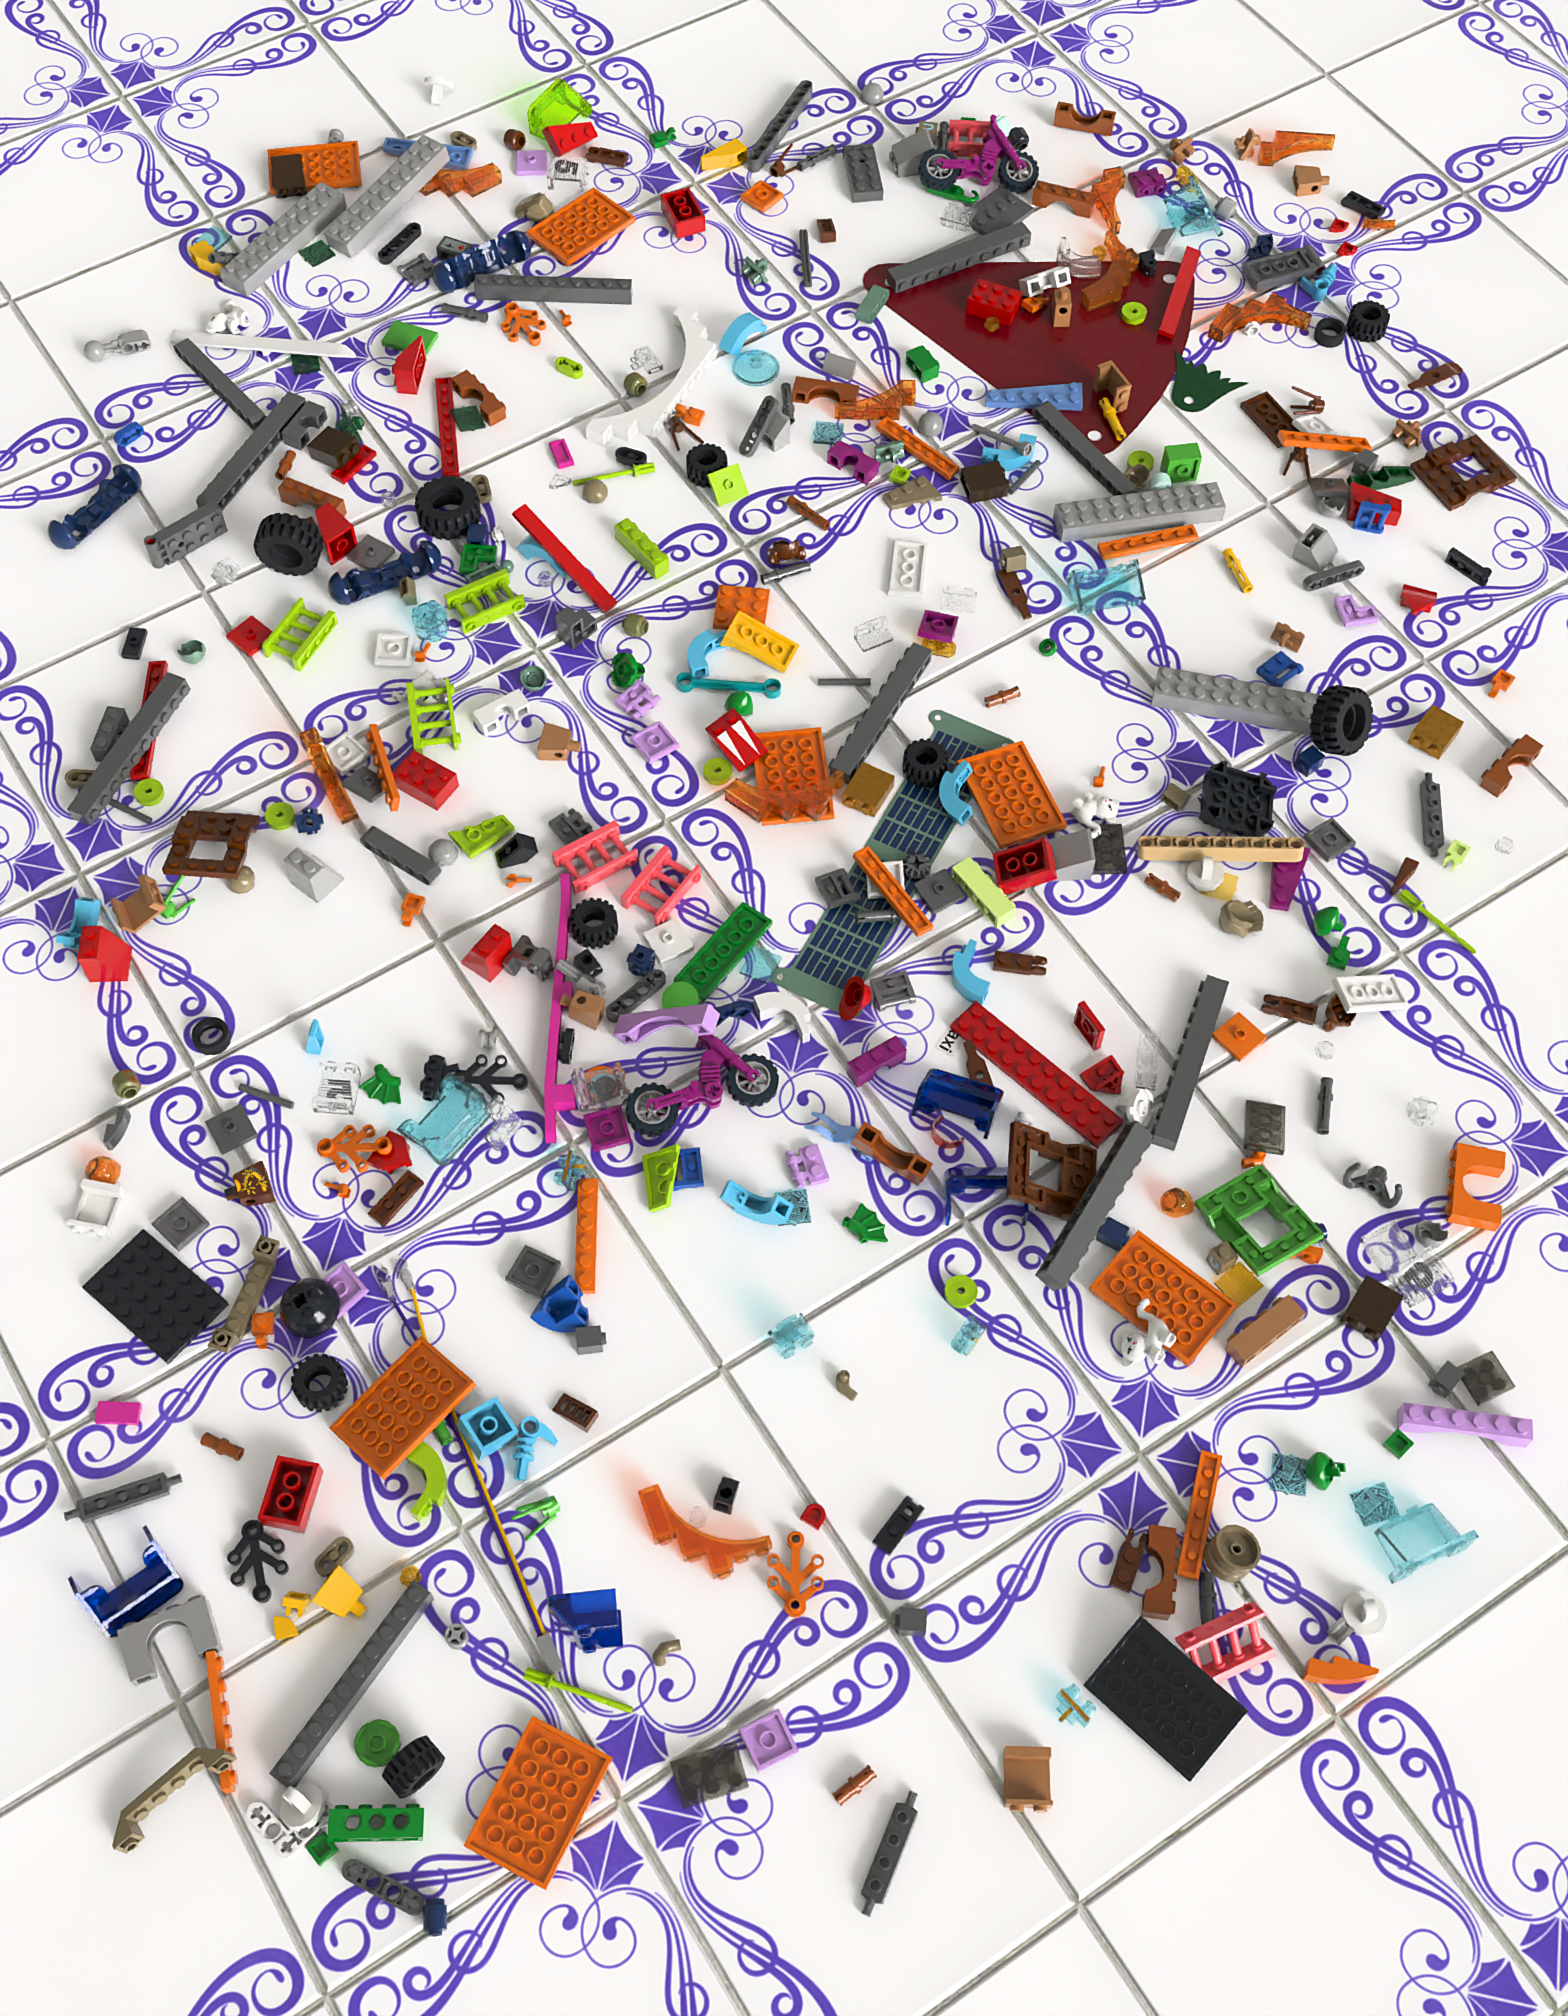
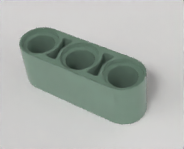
M873 285L859 305L855 318L872 324L887 302L890 290Z

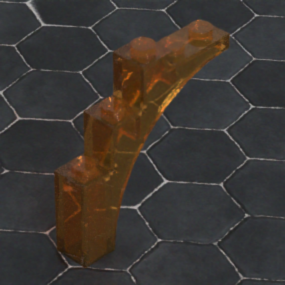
M493 162L469 170L453 171L440 169L419 192L426 197L441 190V192L450 197L464 190L465 193H468L473 198L501 184V170Z
M1112 230L1106 231L1104 245L1111 258V267L1099 281L1082 289L1080 302L1087 312L1120 301L1123 291L1122 287L1129 285L1131 272L1138 268L1139 255L1133 248L1126 249Z
M1272 293L1265 304L1253 298H1250L1242 309L1227 303L1210 324L1207 337L1222 343L1229 335L1245 328L1246 324L1252 321H1256L1258 324H1285L1307 330L1312 314L1287 304V298Z
M838 769L818 784L792 791L760 789L736 778L724 790L725 801L758 823L763 818H767L770 811L786 822L791 818H795L799 811L816 822L820 817L822 818L826 815L828 811L827 802L831 800L837 790L843 787L844 772Z
M658 1484L638 1491L639 1500L654 1544L664 1546L676 1538L684 1562L689 1561V1563L699 1561L702 1558L701 1556L705 1555L713 1580L717 1578L723 1580L730 1577L731 1573L734 1572L733 1563L742 1564L748 1561L749 1557L757 1555V1557L764 1556L772 1549V1541L769 1535L755 1539L731 1540L718 1538L699 1531L674 1512Z

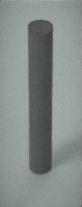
M1036 460L1008 489V493L1012 495L1041 465V462Z
M871 678L818 679V686L871 685Z
M111 798L108 804L147 824L152 822L151 817Z
M240 1083L238 1087L239 1091L289 1109H293L295 1104L293 1101Z

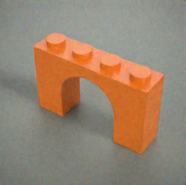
M1457 1143L1454 1149L1450 1150L1449 1161H1451V1167H1449L1447 1172L1450 1184L1446 1188V1196L1449 1197L1444 1209V1214H1447V1222L1494 1232L1501 1225L1502 1205L1482 1202L1471 1197L1464 1188L1463 1177L1469 1174H1481L1499 1178L1505 1170L1506 1152L1463 1143Z

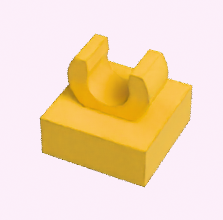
M289 1591L282 1601V1606L287 1607L286 1615L289 1616L292 1613V1608H296L298 1610V1618H300L304 1614L305 1608L310 1604L311 1594Z

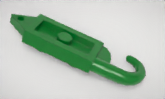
M921 181V185L927 189L928 193L949 200L974 203L979 198V194L974 190L971 191L975 195L974 197L964 196V190L958 185H953L951 188L948 187L947 190L941 189V191H937V189H930L929 186L926 187L924 182Z

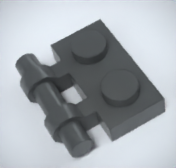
M573 808L568 811L569 817L561 813L548 822L549 827L565 845L583 837V834L593 832L592 826L582 819L583 816ZM573 823H577L579 827L576 828Z

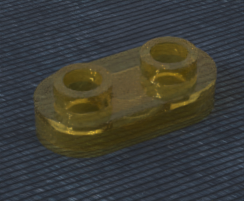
M1185 166L1177 169L1176 178L1182 187L1187 191L1196 190L1199 181L1191 169Z
M926 638L922 641V646L931 649L932 655L950 658L956 653V644L953 641L952 643Z

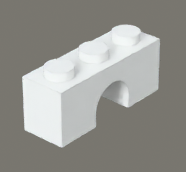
M1062 266L1019 280L1022 296L1026 297L1044 293L1043 290L1047 288H1058L1071 283L1068 267Z
M520 689L509 692L507 695L473 711L474 722L485 737L500 730V716L510 715L515 721H518L531 714L530 703Z

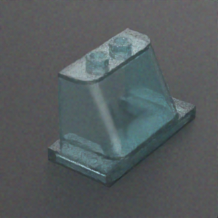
M1194 175L1188 177L1190 181L1188 185L1163 200L1168 209L1166 214L1169 220L1173 219L1171 224L1173 228L1178 229L1181 237L1209 230H1215L1218 237L1224 234Z
M1433 1502L1420 1508L1418 1505L1407 1509V1514L1400 1516L1398 1513L1387 1519V1523L1377 1528L1374 1532L1395 1568L1388 1575L1392 1584L1411 1576L1417 1569L1445 1556L1449 1558L1468 1549L1479 1538L1475 1529L1461 1535Z

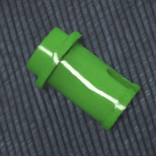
M442 1420L433 1430L441 1446L448 1445L453 1441V1437L445 1425L447 1423L446 1420Z

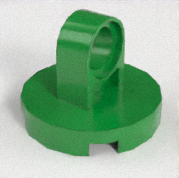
M628 652L618 653L612 660L611 665H614L613 671H611V677L614 684L618 687L628 688L632 686L635 680L640 679L645 673L644 666L636 662L634 656Z

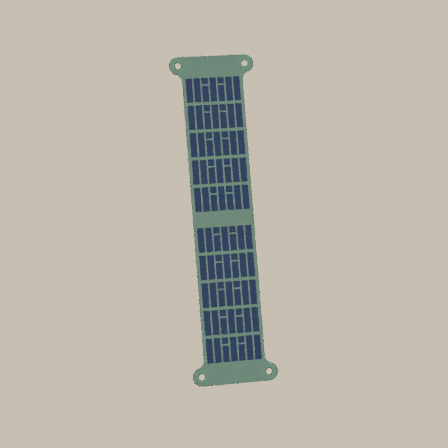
M934 710L929 714V721L935 728L930 739L931 741H938V744L944 745V749L947 750V755L949 756L947 771L950 773L954 772L958 760L1000 748L1003 743H1014L1013 740L942 710ZM940 715L942 719L936 720L935 716ZM920 761V762H919L920 764H923V765H930V764H932V763L929 762V761ZM905 778L864 848L869 846L881 862L903 861V858H906L908 854L911 855L915 852L917 854L923 853L925 857H929L932 866L956 822L949 817L941 803L939 796L940 783H935L933 787L928 785L927 788H924L923 785L918 787L916 783L911 784L909 782L910 779L907 780ZM964 782L959 790L958 797L968 804L972 795ZM856 861L848 872L847 878L855 892H858L860 900L856 903L850 902L833 909L827 907L793 965L788 968H777L771 973V980L774 984L839 1013V1005L847 981L853 976H859L863 981L866 979L900 921L898 919L895 922L887 920L856 923V911L884 910L892 907L886 898L868 899L867 877ZM915 861L914 865L918 870L919 864ZM904 873L905 891L912 899L916 893V890L913 888L914 883L924 878L914 879ZM841 884L840 887L844 895H847L848 893L846 889L844 888L843 884ZM778 974H784L785 978L779 980L777 976ZM863 1009L859 1010L858 1014L854 1018L860 1016Z

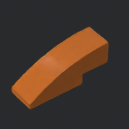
M1335 1655L1329 1660V1663L1310 1657L1305 1664L1303 1680L1330 1685L1352 1684L1374 1678L1379 1673V1669Z

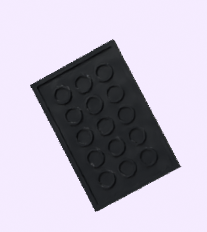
M144 1229L82 1286L84 1291L167 1365L229 1305L228 1301Z
M1141 1615L1083 1685L1189 1782L1248 1712V1709Z

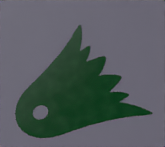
M1176 351L1177 370L1172 389V400L1181 410L1187 412L1204 410L1227 393L1248 384V382L1228 383L1231 378L1219 380L1220 370L1208 373L1204 363L1195 369L1191 360L1187 364L1182 355ZM1185 397H1192L1194 402L1188 404L1184 399Z

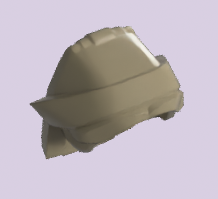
M540 192L526 197L515 207L517 219L525 215L533 222H541L554 212L551 201L545 194Z
M1230 900L1221 907L1219 924L1224 933L1237 934L1239 937L1244 938L1249 933L1262 931L1264 925L1263 914L1251 900L1244 903L1239 900Z

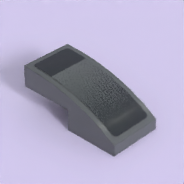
M118 1106L115 1124H107L103 1142L108 1150L112 1151L119 1144L129 1126L131 1114L127 1107Z

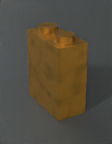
M1432 705L1411 732L1408 743L1439 760L1460 732L1464 721Z
M862 762L843 792L842 804H845L848 808H854L864 815L875 817L894 787L895 776Z

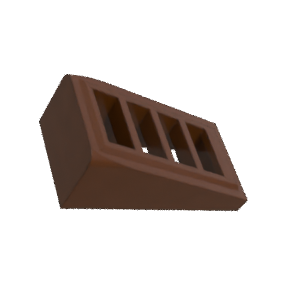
M832 218L817 219L821 243L836 242V230Z
M1409 857L1404 859L1390 895L1394 896L1415 873L1419 865L1418 861Z
M563 1393L552 1409V1412L586 1433L599 1416L597 1410ZM568 1401L569 1403L563 1411L560 1410L564 1402ZM574 1405L575 1408L573 1409L571 1414H568L567 1412L569 1411L571 1406ZM581 1409L582 1411L578 1417H574L577 1411ZM585 1413H587L588 1416L586 1417L584 1422L581 1421L582 1417L585 1415Z

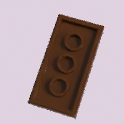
M1267 391L1240 404V408L1277 448L1283 447L1277 437L1279 430L1300 432L1291 424L1293 421L1292 417Z

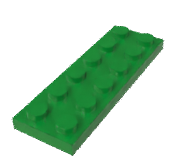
M742 902L675 976L674 982L683 981L691 984L699 993L700 1000L705 1002L773 925V920L745 902Z

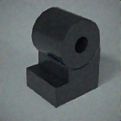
M1154 250L1138 254L1137 265L1147 277H1152L1156 273L1158 262L1154 259Z
M588 948L574 957L573 965L580 969L583 974L586 973L594 979L603 973L601 965Z
M725 1476L722 1477L713 1501L714 1510L731 1515L740 1481Z

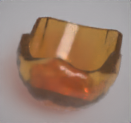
M97 1156L86 1165L85 1177L89 1180L115 1184L120 1177L121 1165L110 1157Z
M1171 1188L1161 1196L1160 1208L1164 1214L1172 1218L1190 1215L1194 1209L1193 1197L1183 1188Z

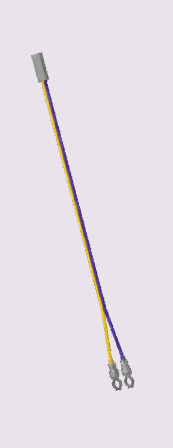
M407 1263L405 1271L399 1269L397 1271L400 1272L402 1282L405 1284L410 1295H412L421 1334L427 1340L415 1294L413 1276L407 1270ZM389 1272L386 1275V1279L377 1276L381 1280L380 1285L387 1298L393 1303L412 1338L416 1341L418 1339L396 1302L394 1285L392 1280L388 1278ZM453 1409L447 1416L537 1633L536 1641L551 1675L552 1673L556 1674L564 1670V1667L550 1633L545 1631L471 1449L457 1427L458 1418Z

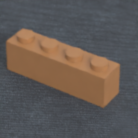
M1290 1295L1283 1299L1281 1297L1276 1299L1272 1303L1273 1307L1271 1309L1262 1310L1257 1315V1320L1254 1322L1248 1321L1241 1328L1243 1331L1239 1334L1235 1332L1228 1337L1225 1351L1241 1368L1302 1321L1306 1312Z

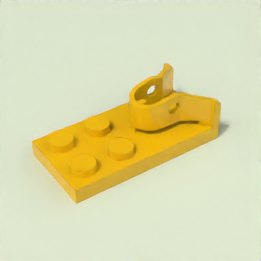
M739 610L720 646L735 647L737 650L749 653L784 673L799 644Z

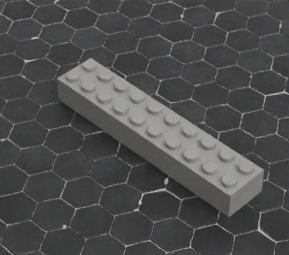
M423 134L324 232L329 247L352 259L450 160L446 146Z
M322 182L318 183L220 270L223 284L249 297L347 209L344 193Z
M1217 482L1059 503L1055 504L1053 520L1060 542L1064 543L1189 524L1222 521L1226 505Z
M1159 666L1151 706L1310 735V715L1313 712L1312 708L1316 704L1319 694Z

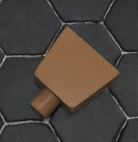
M1295 165L1292 180L1296 197L1319 194L1322 185H1329L1330 177L1321 176L1319 167Z
M1061 286L1053 292L1051 302L1053 327H1069L1072 302L1070 290L1066 286Z
M545 722L537 747L538 760L566 761L570 751L580 752L581 742L573 741L570 729Z
M580 990L576 991L574 997L563 994L560 1005L569 1008L568 1017L595 1031L597 1030L604 1015L606 999Z

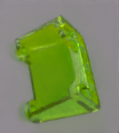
M558 78L529 106L527 112L529 133L546 141L542 133L544 128L553 125L571 124L580 114L582 117L587 118L592 114V105L565 80Z

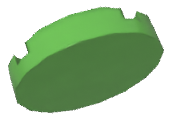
M674 982L663 992L661 999L663 1009L699 1005V993L695 987L687 982Z
M381 1719L364 1724L357 1732L354 1741L355 1752L359 1760L365 1765L374 1768L386 1766L399 1752L401 1745L400 1735L396 1727L390 1722Z

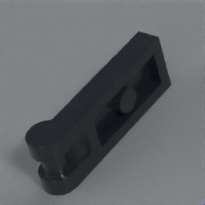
M1350 191L1341 200L1343 207L1349 206L1375 221L1386 210L1385 207L1354 191Z
M1454 547L1449 550L1445 563L1478 585H1487L1488 578L1492 573L1490 568L1482 567Z
M908 1495L872 1541L873 1545L889 1557L925 1510V1507L915 1504ZM907 1508L913 1512L911 1516L904 1512Z

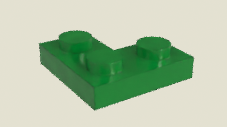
M464 544L459 574L468 575L478 570L479 562H496L498 547L493 545Z

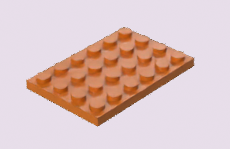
M357 140L267 149L271 195H275L276 192L270 157L301 154L307 191L312 190L320 182L332 188L362 186Z
M593 187L527 230L526 236L568 267L633 224L635 216Z
M821 727L755 733L768 750L767 753L754 762L762 826L834 819L835 814Z
M1023 741L957 761L956 766L965 760L973 770L965 783L999 849L1066 829L1067 823Z
M1139 1230L1088 1289L1146 1335L1149 1322L1138 1317L1136 1308L1141 1300L1148 1298L1150 1303L1145 1307L1144 1311L1162 1319L1169 1331L1176 1336V1341L1170 1348L1164 1345L1162 1347L1187 1367L1190 1366L1238 1306Z
M420 1336L329 1429L385 1480L477 1385L434 1346Z
M532 1716L463 1846L546 1891L613 1758Z

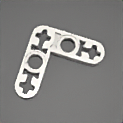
M325 1800V1807H329L327 1809L328 1815L326 1817L322 1816L318 1821L320 1824L318 1826L315 1824L312 1827L311 1833L305 1837L300 1835V1831L287 1830L262 1802L252 1803L247 1808L246 1816L278 1855L284 1859H292L328 1824L329 1809L335 1808L330 1802ZM263 1808L261 1814L267 1821L263 1823L257 1817L253 1819L255 1815L254 1809L261 1810ZM271 1824L279 1826V1832L274 1837H268L266 1832ZM295 1833L296 1837L299 1838L302 1842L299 1844L297 1841H295L291 1845V1848L293 1850L290 1853L287 1851L283 1853L285 1849L283 1846L284 1843H292L295 1840V1838H293L292 1835Z

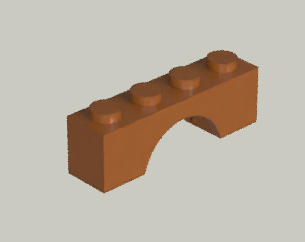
M1058 101L1053 126L1111 136L1116 112L1102 109L1097 115L1086 117L1077 113L1073 104Z
M1037 180L1033 189L1031 205L1046 208L1050 203L1060 201L1068 204L1076 216L1090 219L1094 209L1096 194Z
M465 370L451 378L453 391L462 399L474 398L482 402L479 406L481 418L490 427L506 418L505 404L502 401L500 402L495 394L486 388L484 383H480L474 374Z
M796 376L792 389V402L808 404L815 398L827 397L836 401L839 409L856 411L859 399V385Z
M286 477L278 487L281 502L296 507L299 503H306L317 510L329 502L343 516L347 514L344 499L292 478Z
M1527 734L1521 739L1517 738L1512 744V748H1507L1502 754V758H1497L1492 764V768L1484 771L1479 786L1498 798L1508 788L1513 778L1508 767L1512 765L1529 766L1539 756L1544 745Z
M865 1121L850 1143L855 1148L917 1186L925 1179L933 1163L917 1153H908L896 1148L884 1138L880 1130Z
M1150 1524L1147 1529L1145 1552L1152 1555L1158 1561L1162 1576L1159 1584L1146 1589L1142 1595V1617L1168 1621L1171 1614L1175 1613L1176 1602L1172 1600V1593L1176 1592L1177 1579L1173 1577L1174 1570L1177 1571L1178 1557H1175V1549H1178L1180 1537L1176 1535V1528Z

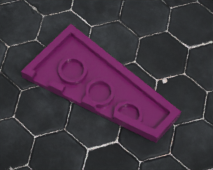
M1304 848L1303 858L1299 862H1272L1269 909L1288 911L1311 848Z

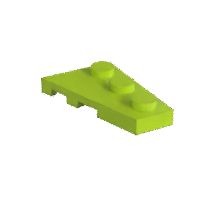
M502 814L484 820L481 824L472 827L471 825L466 826L463 830L457 832L454 830L450 831L448 835L470 859H473L513 832L515 828Z
M678 1144L642 1156L648 1208L652 1213L668 1208L671 1205L680 1152Z

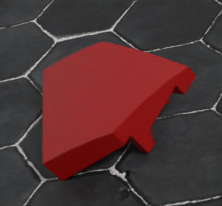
M1404 584L1401 590L1400 598L1402 599L1400 605L1410 608L1412 615H1418L1420 611L1430 613L1432 606L1435 605L1437 592Z
M1112 1054L1079 1075L1090 1091L1115 1095L1121 1094L1124 1071Z
M388 1131L384 1136L392 1144L391 1151L386 1155L373 1151L366 1160L369 1166L382 1171L386 1170L389 1174H392L395 1169L402 1166L410 1167L413 1165L410 1159V1146L405 1137L392 1131Z

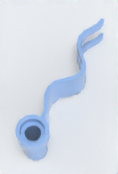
M812 1111V1116L823 1120L836 1133H832L818 1125L805 1124V1129L816 1131L831 1142L846 1144L861 1152L862 1159L869 1162L872 1161V1157L850 1144L858 1132V1128L840 1125L829 1116Z

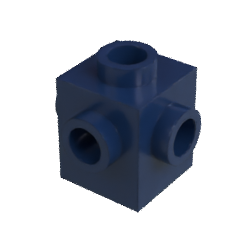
M313 807L303 808L302 812H296L295 814L298 834L307 832V835L316 834L318 830H321V825L324 824L322 813L319 814L318 809L313 810Z
M637 944L634 951L628 954L626 960L628 971L635 976L642 977L653 971L655 966V950Z

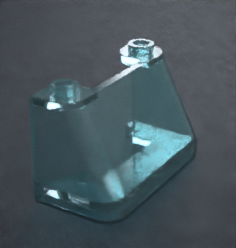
M1138 559L1129 560V564L1121 563L1115 567L1092 571L1083 570L1081 572L1080 569H1076L1066 576L1067 585L1075 607L1082 616L1090 615L1094 611L1128 605L1137 607L1146 599Z
M451 1072L444 1077L440 1084V1090L444 1094L443 1098L419 1123L413 1119H407L396 1129L401 1136L405 1137L412 1145L440 1166L447 1165L488 1121L493 1112L490 1103L476 1087Z

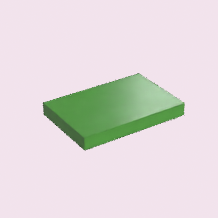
M395 320L381 340L383 346L404 351L418 336H422L425 354L427 355L439 336L438 332Z

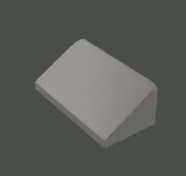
M1177 228L1162 229L1150 250L1164 255L1176 236Z
M826 352L823 372L852 380L856 374V361Z

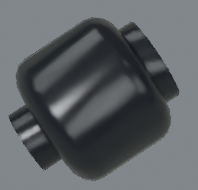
M1014 127L1010 130L1008 141L1015 150L1021 151L1028 146L1029 136L1023 127Z

